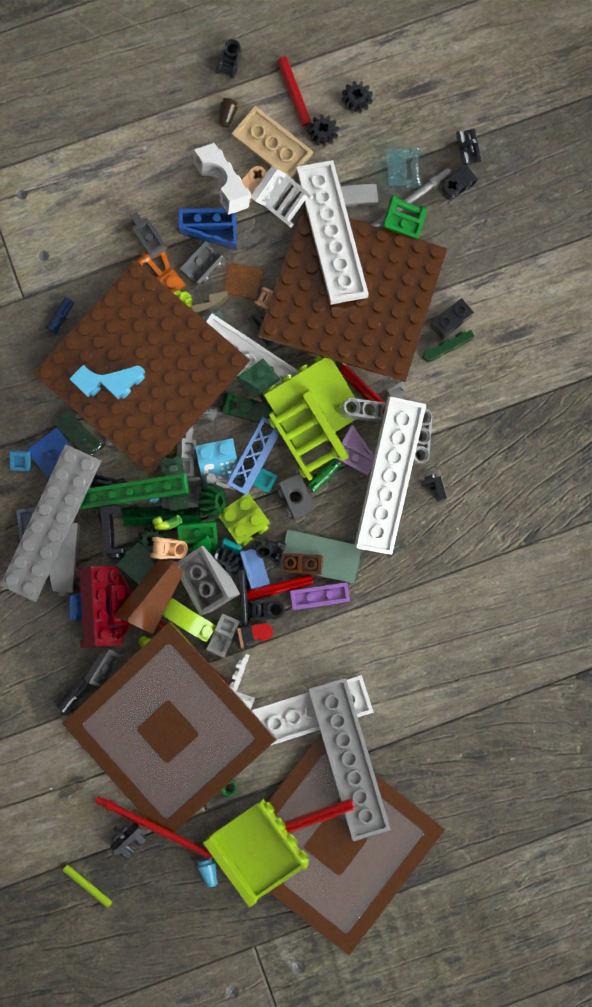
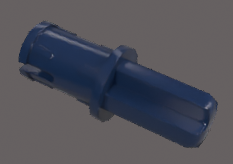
M65 297L58 309L53 311L54 315L45 327L54 334L57 333L63 321L67 320L66 316L74 305L70 298Z

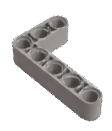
M349 398L338 405V413L344 418L382 423L384 416L382 411L386 408V403ZM347 404L352 407L351 413L346 409ZM365 406L370 410L369 415L365 413ZM426 408L420 430L422 439L421 441L418 440L416 451L420 454V460L415 455L413 465L427 462L430 455L432 414Z

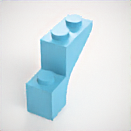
M83 365L70 380L87 397L96 395L101 389L99 386L102 384L119 400L121 397L123 399L127 397L131 392L130 388L134 384L138 385L145 378V370L141 366H134L107 375H98Z

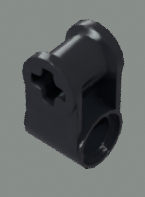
M231 39L225 43L217 64L216 74L222 73L231 76V79H235L242 55L241 46L237 40ZM231 48L237 49V52L234 54H231L228 51Z
M464 165L446 179L442 194L446 199L453 200L465 190L470 189L478 181V178L467 165Z
M248 601L251 612L249 621L279 619L284 616L286 611L285 606L279 601ZM276 604L282 608L279 615H273L271 612V608Z

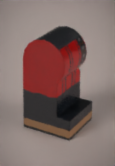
M267 623L236 629L240 649L247 648V642L259 639L267 641L273 635V629Z

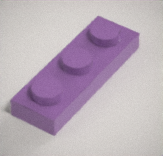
M347 582L290 591L293 610L350 602Z

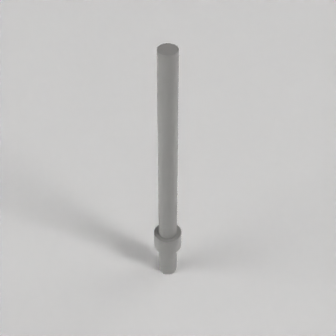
M446 168L437 176L433 175L426 184L403 201L412 204L430 189H435L441 184L442 180L452 174L450 169ZM397 206L395 208V210L399 212L403 210L402 208H399ZM386 214L377 219L371 225L381 227L383 225Z

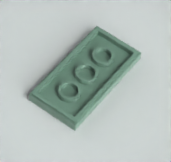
M287 530L285 538L286 547L283 553L323 555L322 575L316 576L354 584L362 549L355 548V544ZM282 556L279 565L280 568H282Z

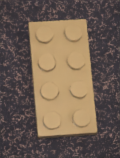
M254 106L232 132V137L270 167L274 166L285 172L292 179L297 174V167L303 166L313 155V151L257 106Z

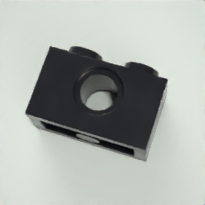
M461 298L435 318L430 326L440 339L443 340L469 320L474 312Z

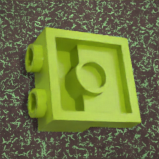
M249 492L226 507L223 514L218 516L238 545H247L253 540L252 536L257 533L259 535L263 534L269 529L268 525H270L269 520Z

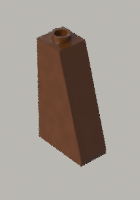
M159 559L120 607L115 616L153 634L184 573V570L178 568L179 563L168 559L167 562Z

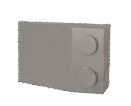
M204 546L199 547L177 562L179 563L178 568L184 570L181 581L200 616L216 610L240 595L230 575Z

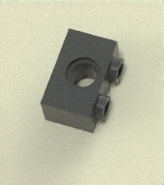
M300 474L279 482L280 488L277 490L281 499L285 498L288 504L285 506L289 517L293 516L295 520L315 511L314 504ZM298 493L301 499L298 502H292L290 495Z

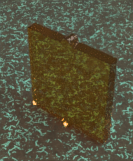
M230 263L228 276H226L225 291L230 295L257 300L259 287L262 286L260 281L263 269Z

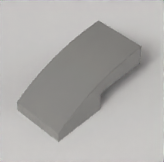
M376 184L340 187L345 207H356L358 204L376 205L378 203Z
M222 614L206 652L224 659L240 621Z

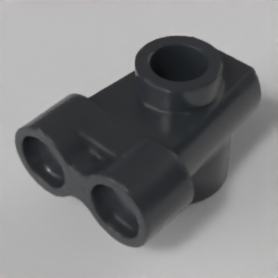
M259 536L256 537L252 545V549L256 551L258 557L268 558L274 562H278L281 553H283L286 547L285 542L273 541L267 537Z

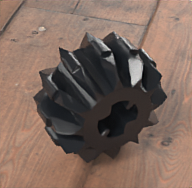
M356 81L352 82V86L347 84L346 90L342 91L344 97L341 100L342 103H346L345 109L351 108L352 114L355 112V109L359 113H362V108L368 110V104H372L373 101L371 99L373 92L369 91L370 86L366 85L363 87L362 81L359 85L356 84Z
M323 114L320 115V119L314 116L313 122L308 124L310 129L307 130V134L311 136V142L316 140V146L323 143V147H326L327 142L332 145L333 139L338 138L337 132L339 127L335 126L337 121H330V115L326 119Z
M219 547L211 552L213 558L230 577L237 574L241 562L239 561V555L234 554V550L229 551L228 547L224 549Z

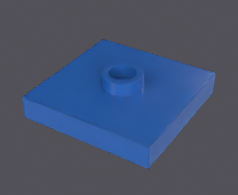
M55 428L27 449L48 479L56 466L65 444L72 447L58 428Z

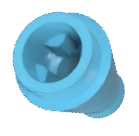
M206 857L197 861V868L206 886H216L218 884L216 861L213 860V857L211 860Z

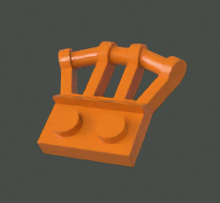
M165 251L154 257L162 256L166 268L163 272L151 260L148 253L143 252L141 254L142 257L137 260L142 266L147 262L158 275L156 278L172 292L181 291L186 287L183 280L170 267Z

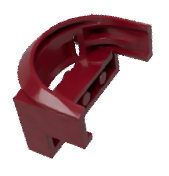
M90 566L79 568V570H76V577L80 578L84 639L80 641V648L123 645L122 638L126 635L131 623L115 615L131 595L127 582L118 573V567ZM106 591L108 593L110 601V615L108 621V614L106 610ZM110 625H120L119 627H110Z

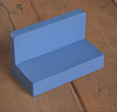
M253 549L241 551L240 554L251 589L269 585L270 582L263 559L258 557Z

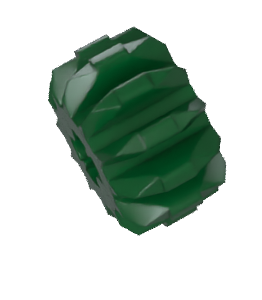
M216 484L202 487L201 493L198 494V508L201 509V514L209 517L223 514L224 508H226L225 502L227 501L225 499L226 492H224L223 487Z
M154 525L151 526V532H149L147 527H144L146 534L138 533L143 539L136 540V543L143 544L138 547V550H144V556H147L149 552H153V544L150 547L148 542L150 538H166L168 536L167 533L161 534L162 530L155 532Z

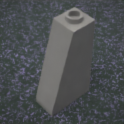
M78 523L72 524L49 573L53 592H58V596L69 597L70 593H75L80 524Z

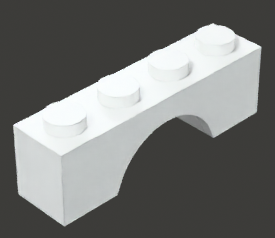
M215 143L194 149L193 163L201 175L216 177L224 183L220 191V203L228 215L249 208L250 191L242 184L240 176L236 175L233 171L231 163L226 161L222 150L218 149Z

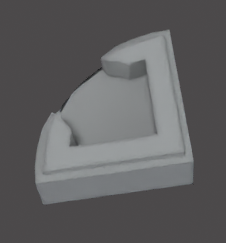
M403 381L386 389L388 396L403 399L405 393Z

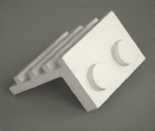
M274 166L265 173L263 180L254 189V193L251 196L254 201L264 205L291 228L294 224L290 221L307 197L313 198V195ZM291 185H293L294 187L292 188L288 196L285 198L281 206L278 208V210H275V208L282 200L286 192L289 190ZM301 191L302 193L300 194V196L297 198V200L295 201V203L293 204V206L290 208V210L288 211V213H287L286 216L284 217V216H283L284 212H285L286 209L289 207V205L291 204V202L293 201V199L296 197V195L298 194V192Z
M246 654L243 660H239L236 668H239V672L235 671L232 679L235 682H232L230 687L251 710L255 698L237 692L250 656Z

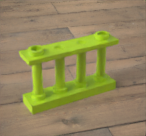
M309 389L303 392L304 398L301 399L300 403L278 416L275 415L274 411L270 412L269 416L271 418L268 420L273 429H278L299 463L300 467L298 470L302 477H307L310 481L313 478L311 471L335 457H340L344 461L349 458V454ZM305 408H311L314 413L311 416L312 418L286 433L281 422ZM320 424L324 430L321 432L322 434L296 449L291 439L312 426ZM325 441L332 443V451L308 465L301 458V455Z

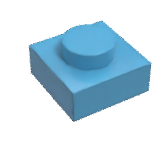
M10 451V470L29 472L31 470L30 451Z

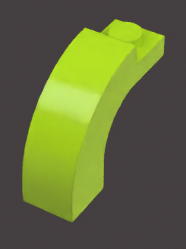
M171 597L163 613L164 617L205 642L208 641L216 628V625L187 608L173 597Z

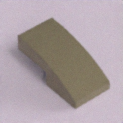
M227 291L209 294L210 302L192 305V310L199 316L215 310L228 300Z

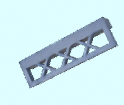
M261 417L226 485L234 488L242 495L248 494L280 434L277 428L273 429L271 426L267 436L262 435L261 427L263 424L266 423L271 426L269 420L265 417ZM261 440L262 445L259 451L254 453L252 449L253 442ZM252 457L253 462L250 468L245 470L243 466L244 459ZM243 473L244 479L240 487L232 483L236 475Z

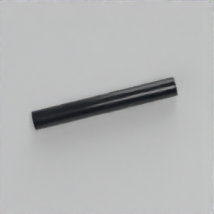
M239 569L241 627H248L246 570Z

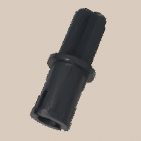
M79 678L56 705L62 712L66 713L89 686V683L84 680L85 678Z

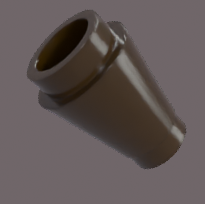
M223 98V102H220L218 125L229 128L238 109L237 101Z

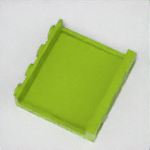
M317 356L313 359L315 362L308 366L306 363L297 369L298 373L292 376L290 373L281 379L282 383L277 386L272 384L264 389L266 392L262 395L266 398L276 416L300 403L301 399L304 398L303 392L310 389L335 432L356 420L344 418L338 413V405L349 398H355L331 359ZM347 404L346 409L351 413L352 407ZM305 408L281 422V425L287 433L311 419L314 413L311 408ZM320 424L318 426L314 425L292 438L291 441L295 448L298 449L320 436L324 430Z
M261 799L216 830L203 842L249 908L256 904L260 897L300 870H306L309 865L307 854L298 848L295 837L292 834H288L282 819L275 816L272 805L269 802H265L264 799Z

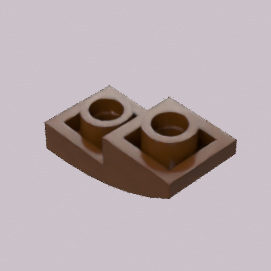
M282 553V573L322 575L323 555Z

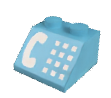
M233 438L195 446L204 486L209 485L204 482L206 473L228 478L231 476L238 462ZM236 475L234 479H241V475Z

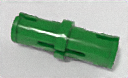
M333 458L323 469L318 471V474L307 486L316 493L326 481L329 482L331 480L330 477L342 465Z

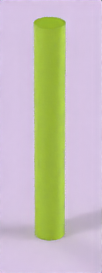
M68 864L62 870L105 907L108 908L112 904L109 898Z

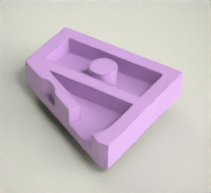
M351 425L342 442L349 454V458L344 461L340 457H335V459L368 476L372 469L375 455L370 451L355 427Z

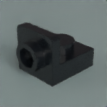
M433 474L424 477L425 480L421 482L422 487L433 484L434 487H431L433 498H437L438 502L446 500L447 496L441 476L436 477Z

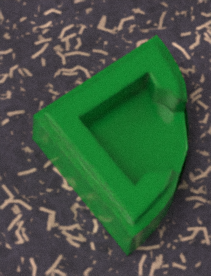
M204 536L192 545V549L195 551L199 547L204 546L211 553V540L209 536Z

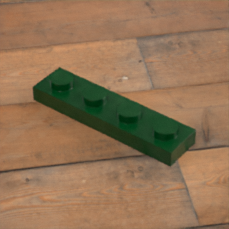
M162 506L124 508L123 525H153L152 520L157 517H161L164 522L176 515L181 517L182 523L201 522V509L198 507L162 508Z

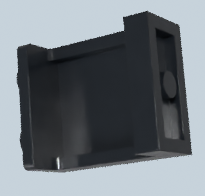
M121 506L100 507L103 553L111 558V560L123 559V555H127V551L115 549L113 518L123 517L124 509Z

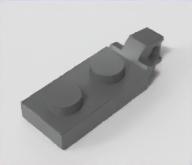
M137 212L130 215L134 223L131 226L132 230L151 259L167 250L166 244L149 219L145 218L142 220Z

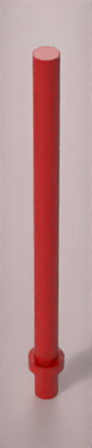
M100 796L97 797L95 803L104 807L106 811L109 812L111 810L210 860L213 857L208 849L114 804V801L111 799L108 801Z

